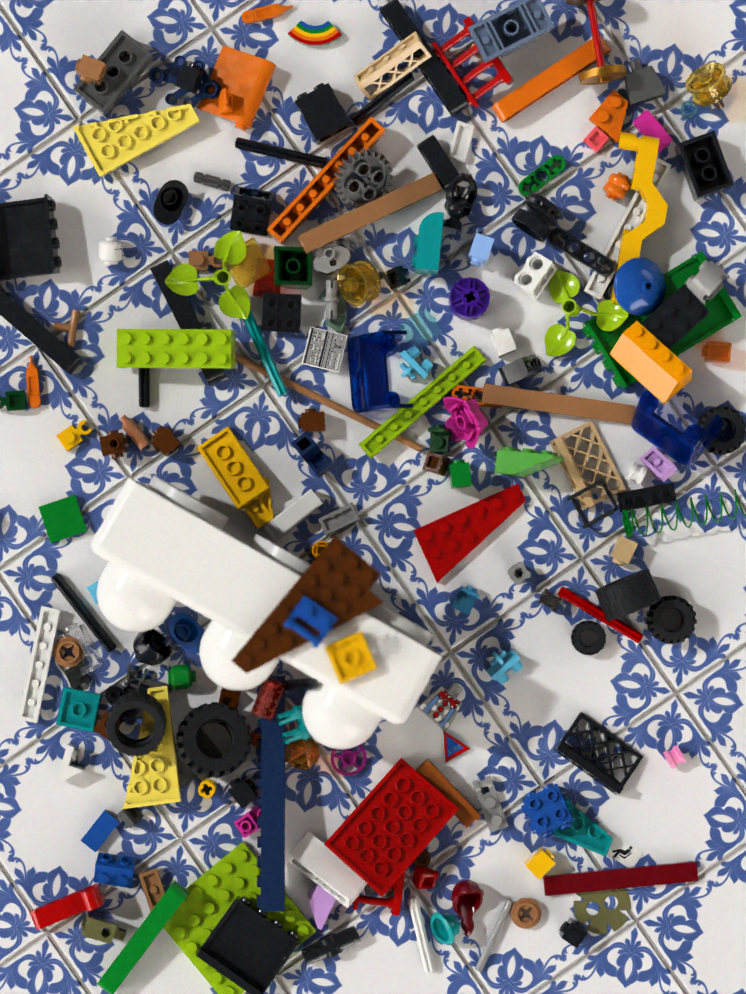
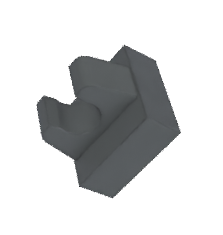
M137 807L122 809L118 813L117 819L118 821L122 819L126 823L124 825L125 828H132L144 815Z

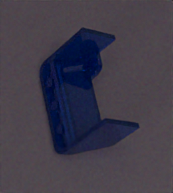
M383 330L354 336L348 340L352 408L356 413L413 408V404H400V397L395 391L389 392L386 354L392 353L395 348V337L407 335V331Z
M646 389L639 399L631 422L633 430L682 466L688 467L693 465L724 426L721 416L717 414L706 429L698 424H692L682 432L654 413L659 405V400Z

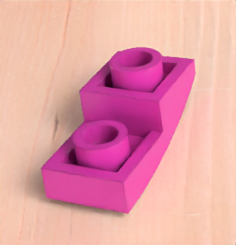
M645 110L632 122L641 135L660 139L658 153L673 141L667 131L648 110Z
M257 806L234 822L244 838L259 829L257 828V817L261 816V809H258Z

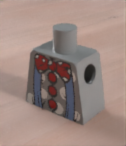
M455 682L448 690L440 686L419 704L417 708L446 731L451 726L463 704L457 699V696L463 689Z

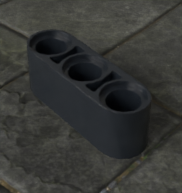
M431 135L417 144V148L446 191L450 181L459 173L436 137Z

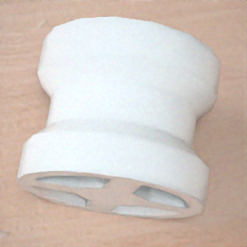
M633 461L625 478L628 480L632 479L636 484L640 485L648 468L638 466V463Z

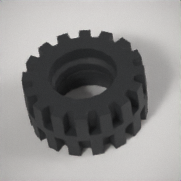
M582 621L572 630L571 643L579 653L594 655L603 649L606 643L605 630L594 621ZM585 630H592L596 634V641L591 646H586L581 642L580 636Z

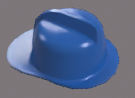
M187 613L175 614L169 621V632L172 640L187 652L199 653L201 639L205 632L204 628Z

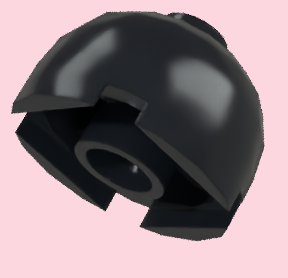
M155 629L139 632L133 642L136 659L140 663L152 666L164 662L172 653L170 645L166 646L163 642L166 640L165 637Z

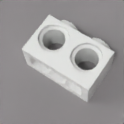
M534 252L532 256L527 258L523 269L516 274L513 283L517 289L536 300L556 272L557 267L551 260ZM543 264L540 269L536 270L538 265ZM528 280H532L529 285H525Z

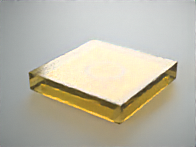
M254 237L245 242L246 256L241 263L231 265L226 262V267L236 285H240L244 289L273 270Z

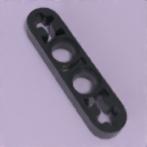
M560 228L551 230L548 238L554 247L603 277L610 276L613 273L614 265L609 258ZM554 234H561V239L566 241L564 247H562L563 242H561L560 240H556V242L554 241ZM570 243L578 244L579 248L576 252L568 250ZM590 252L593 253L595 256L594 260L586 262L584 255ZM598 258H601V259L599 260V262H600L601 264L606 265V263H608V267H609L610 269H609V270H606V269H605L604 272H603V271H602V267H601L600 265L596 264L597 261H598Z

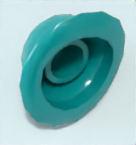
M435 912L431 916L430 929L437 941L445 945H451L455 941V936L459 933L460 924L453 914Z

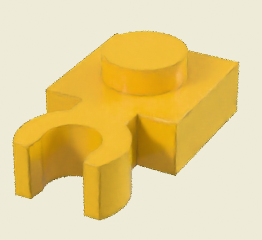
M86 420L81 421L78 424V428L75 429L71 425L56 435L67 452L83 442L82 435L92 433L93 430L91 428L87 431H84L82 428L87 423Z

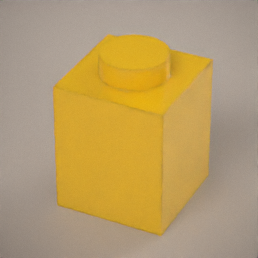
M540 847L524 864L540 880L556 863L553 860L555 856L548 849L544 851Z

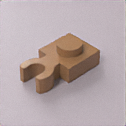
M189 251V264L195 267L197 271H208V265H212L216 269L222 268L221 264L214 263L216 259L214 254L209 256L208 251Z

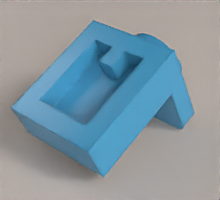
M469 585L466 588L462 586L451 606L469 615L480 596L476 594L477 589Z

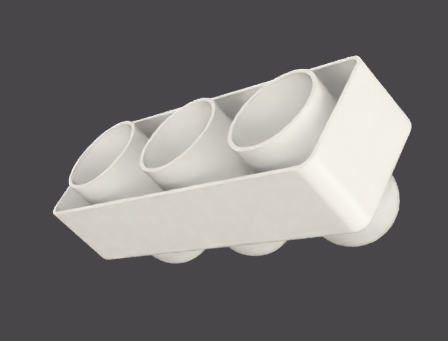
M156 476L152 477L148 486L137 480L127 479L91 543L93 551L108 561L98 582L97 601L102 614L112 625L127 632L149 631L165 621L177 601L181 602L211 620L202 636L199 654L205 673L217 685L233 691L255 688L271 675L280 659L318 680V688L307 690L304 696L302 716L305 726L312 737L329 748L350 749L362 744L374 733L382 717L395 724H401L407 720L442 658L440 652L428 646L434 635L433 633L381 604L329 631L317 649L309 641L246 674L231 660L311 564L258 534L255 535L251 544L229 533L223 529L229 519L227 516ZM362 631L378 669L340 684L325 646Z

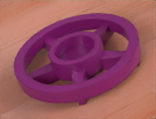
M361 744L358 745L361 749L354 752L345 749L342 754H335L337 749H332L330 756L331 764L339 774L352 776L364 768L367 756ZM363 752V761L361 766L356 763V756ZM334 757L340 758L343 762L341 770L336 767ZM354 765L358 768L353 772H343L346 766Z

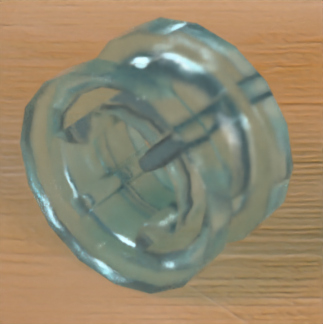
M687 100L680 106V115L685 119H691L697 113L698 106L694 101ZM690 105L693 107L691 109L693 110V113L689 112L687 114L685 113L686 109H684V106L688 107Z

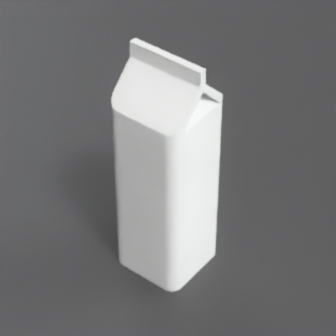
M310 489L265 525L264 529L276 542L321 507L323 503L313 490Z

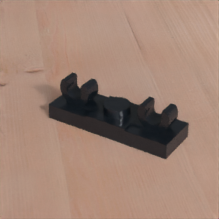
M673 482L616 494L620 512L623 509L629 511L631 508L634 510L644 508L646 505L649 507L659 505L661 502L665 504L677 500Z

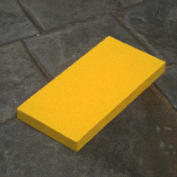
M229 426L197 447L238 510H241L271 489Z

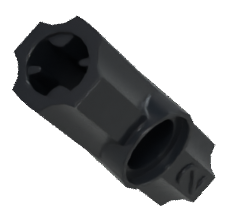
M352 926L336 934L326 935L319 942L303 948L301 951L306 963L311 965L326 957L331 958L340 954L343 949L361 942L355 926Z

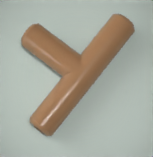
M75 309L72 310L70 324L54 323V330L69 332L66 345L69 348H74L80 311Z

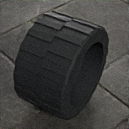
M648 569L618 579L595 591L608 621L642 610L661 599Z
M130 692L119 697L110 708L106 722L107 738L118 752L124 753L127 756L138 757L154 751L162 742L165 733L166 714L163 706L155 697L147 693ZM133 708L145 710L154 719L155 727L153 732L143 739H131L125 736L118 728V718L121 713Z

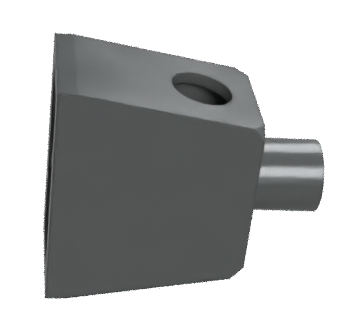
M640 59L630 61L629 65L632 72L627 73L624 77L629 108L664 97L666 90L652 66L643 68Z

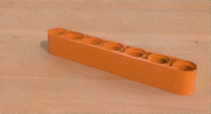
M600 34L603 55L606 56L611 52V49ZM593 39L496 102L492 109L502 123L508 121L597 62Z

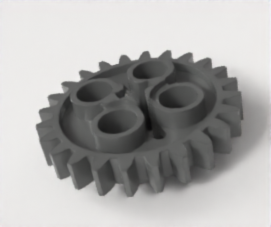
M362 148L361 154L355 150L354 156L348 154L349 159L347 161L342 159L343 166H337L340 172L334 173L338 177V179L333 180L337 185L334 187V190L337 192L336 196L341 199L340 201L349 208L353 207L356 209L382 197L383 193H389L386 188L387 186H392L389 180L394 177L389 173L393 169L389 167L391 163L386 160L387 158L377 150L373 151L369 148L366 151ZM353 172L362 177L363 179H368L370 182L376 184V186H372L362 179L359 180L356 176L351 175V173Z

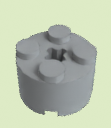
M707 260L698 268L700 270L696 276L692 275L685 283L686 287L703 305H706V299L711 301L722 289L724 278L728 281L730 277L713 261L708 262Z

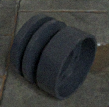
M530 192L527 196L529 200H524L523 202L528 211L519 208L511 220L527 235L539 242H544L551 232L546 223L555 226L557 224L555 219L559 220L563 214L547 198Z

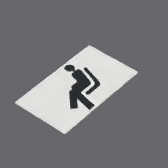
M612 833L611 837L613 840L607 854L626 867H634L643 852Z

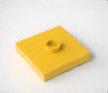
M362 631L325 646L340 684L378 669Z

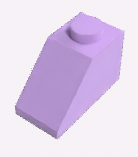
M317 884L316 887L312 885L307 896L310 897L309 905L317 928L322 930L336 898Z

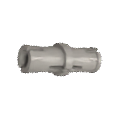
M326 280V297L324 298V302H326L325 319L330 320L332 312V320L338 319L337 302H339L337 297L338 281L333 280L331 288V280Z

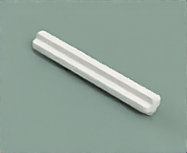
M410 897L408 898V905L424 970L426 973L434 971L435 967L418 898Z

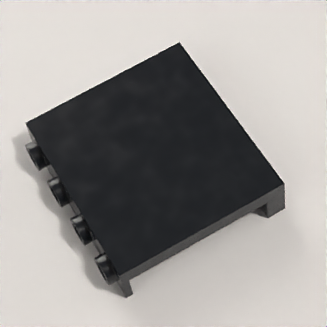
M44 194L45 197L0 203V281L60 273L59 267H62L61 257L58 256L60 242L59 238L56 237L58 223L57 219L54 218L56 203L48 194Z
M237 895L196 956L249 994H264L295 948L299 946L301 940L295 931L291 929L289 931L286 930L281 921L276 918L272 920L267 916V912H261V907L255 908L251 905L252 901L250 899Z

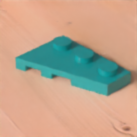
M566 798L565 801L575 822L571 823L572 826L568 829L553 831V835L606 857L613 838Z

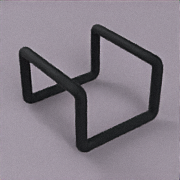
M603 479L567 498L568 501L571 500L583 520V528L593 525L619 509ZM602 484L614 509L587 522L575 497Z

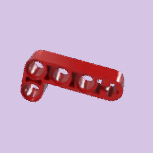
M99 883L37 907L29 911L36 930H39L83 911H91L101 907L106 900Z

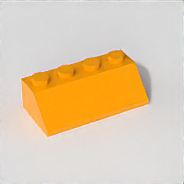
M638 321L623 332L610 352V356L663 404L667 403L692 380V369Z

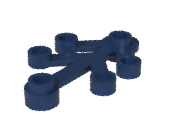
M177 56L174 60L175 65L180 70L182 65L178 64L179 59L182 58L183 64L187 65V59L183 56ZM200 60L194 61L193 64L201 63L199 71L205 73L202 80L203 83L199 87L201 92L183 101V105H186L191 100L193 109L198 102L205 98L215 99L221 92L220 84L215 80H210L205 71V64ZM154 67L149 71V79L157 84L163 81L175 84L177 76L165 74L164 70L158 67ZM160 72V79H156V74ZM211 86H214L215 91L213 93L209 92V88ZM180 88L174 93L167 94L165 101L169 105H175L178 99L189 93V91ZM170 96H174L172 103L169 102Z

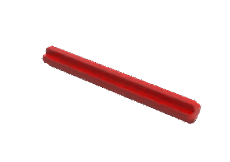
M560 588L558 596L631 640L637 643L641 641L642 633L618 619L608 621L602 609L567 588Z

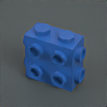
M550 783L544 786L542 791L537 793L532 791L525 795L526 798L522 799L524 805L521 808L525 816L529 815L531 823H529L530 829L533 834L537 833L539 837H550L554 834L553 831L568 829L572 826L571 823L575 822L558 784Z

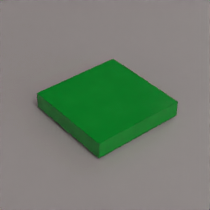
M76 495L39 507L50 543L88 531Z

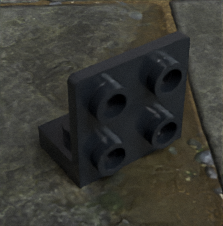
M237 186L233 198L230 230L267 236L275 193Z

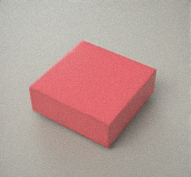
M595 126L583 142L598 153L610 140V137Z

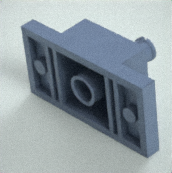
M522 0L468 27V31L484 62L487 63L499 56L502 59L535 42L537 37L553 30L555 27L541 0Z

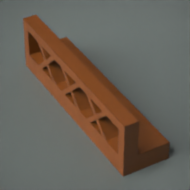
M428 758L416 769L421 776L459 808L455 816L466 828L482 817L474 806Z

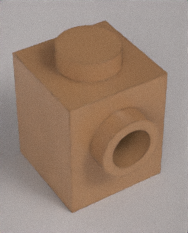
M84 54L82 59H78L75 66L80 80L88 84L94 82L100 85L107 69L104 62Z

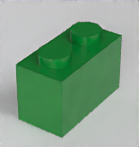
M464 459L453 460L452 464L448 466L451 489L472 486L469 462L465 463Z

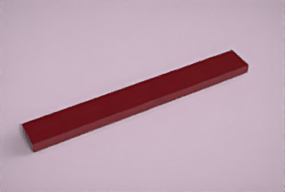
M696 861L543 876L545 896L698 881Z

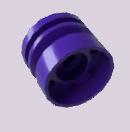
M468 277L455 283L449 295L450 310L454 316L461 320H477L488 308L490 301L489 289L484 282L477 278ZM472 294V298L475 299V301L471 300L470 303H468L467 298L464 296Z

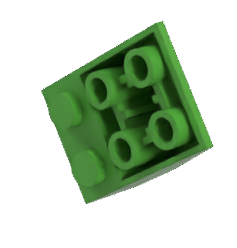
M504 446V450L497 449L495 473L526 477L560 463L564 458L558 457V453L553 451L541 450L540 454L539 451L523 448L521 452V449Z

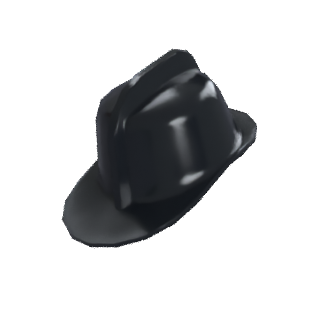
M170 180L157 193L153 213L156 220L161 224L170 225L175 223L184 209L188 199V189L181 181Z

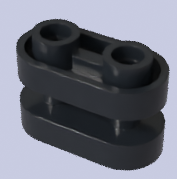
M114 684L106 690L105 698L108 703L113 705L119 697L130 693V691L121 684ZM128 709L121 714L130 718L137 715L141 709Z

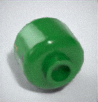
M188 664L174 665L168 671V683L174 690L190 689L192 682H196L195 670L192 671L191 666Z

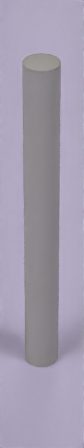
M509 899L506 900L475 967V970L478 972H482L514 902Z

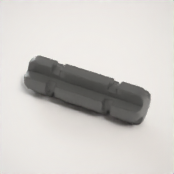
M195 172L193 181L201 184L202 182L204 185L214 188L220 187L221 190L225 191L230 189V180H221L219 177L208 174L203 175L201 172Z

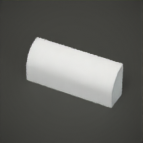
M310 832L289 853L288 862L347 908L355 901L367 884Z

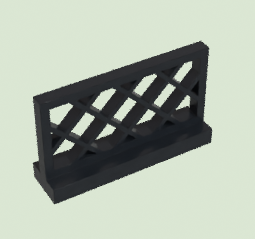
M582 712L578 714L561 741L553 749L615 795H619L622 792L624 785L643 758L642 755ZM581 718L588 722L589 730L579 732L578 722ZM589 732L591 744L581 745L580 734ZM593 732H602L604 742L595 743ZM576 735L578 746L571 747L565 742L569 736ZM616 742L619 745L620 753L610 754L608 743ZM605 744L607 755L597 757L595 745ZM592 746L594 757L586 758L583 756L582 747ZM631 753L637 759L633 765L626 766L624 754ZM621 755L623 766L613 768L611 756ZM608 757L609 769H601L598 759ZM623 768L624 778L619 782L615 779L613 770Z

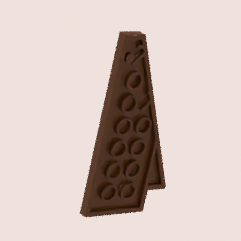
M334 536L231 661L247 674L309 642L290 627L288 629L283 626L304 595L338 618L329 631L381 605L383 601L369 591V589L382 574ZM299 616L294 620L317 637L321 633Z

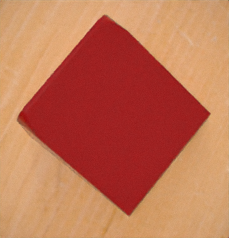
M416 866L412 882L417 889H432L435 887L439 872Z

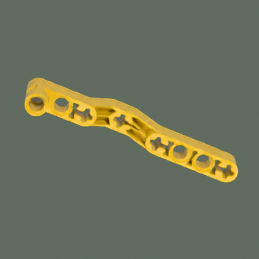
M622 131L618 148L636 151L630 189L637 190L647 205L644 222L633 230H623L615 276L623 263L633 258H639L642 240L665 224L668 204L652 183L660 139L644 135L641 138H637V134ZM613 284L612 295H611V303H617V304H618V302H617V300H616V297H615V294H614V284Z

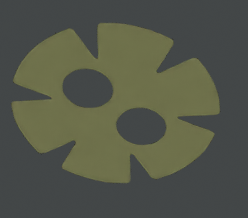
M625 888L617 889L614 892V889L576 893V895L585 900L574 901V913L578 922L583 925L591 919L587 930L596 934H607V922L613 931L618 930L628 919V916L619 910H630L631 908L630 898ZM608 896L617 898L618 905L615 909L610 910L606 908L604 902ZM589 902L598 903L600 910L596 915L587 913L586 906Z

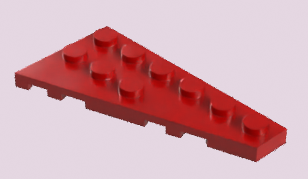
M519 484L413 530L437 583L526 501Z

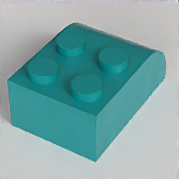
M443 212L427 215L420 224L418 235H414L413 249H417V252L412 256L411 268H415V273L438 274Z

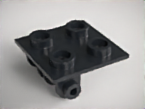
M263 292L261 331L300 333L302 295Z

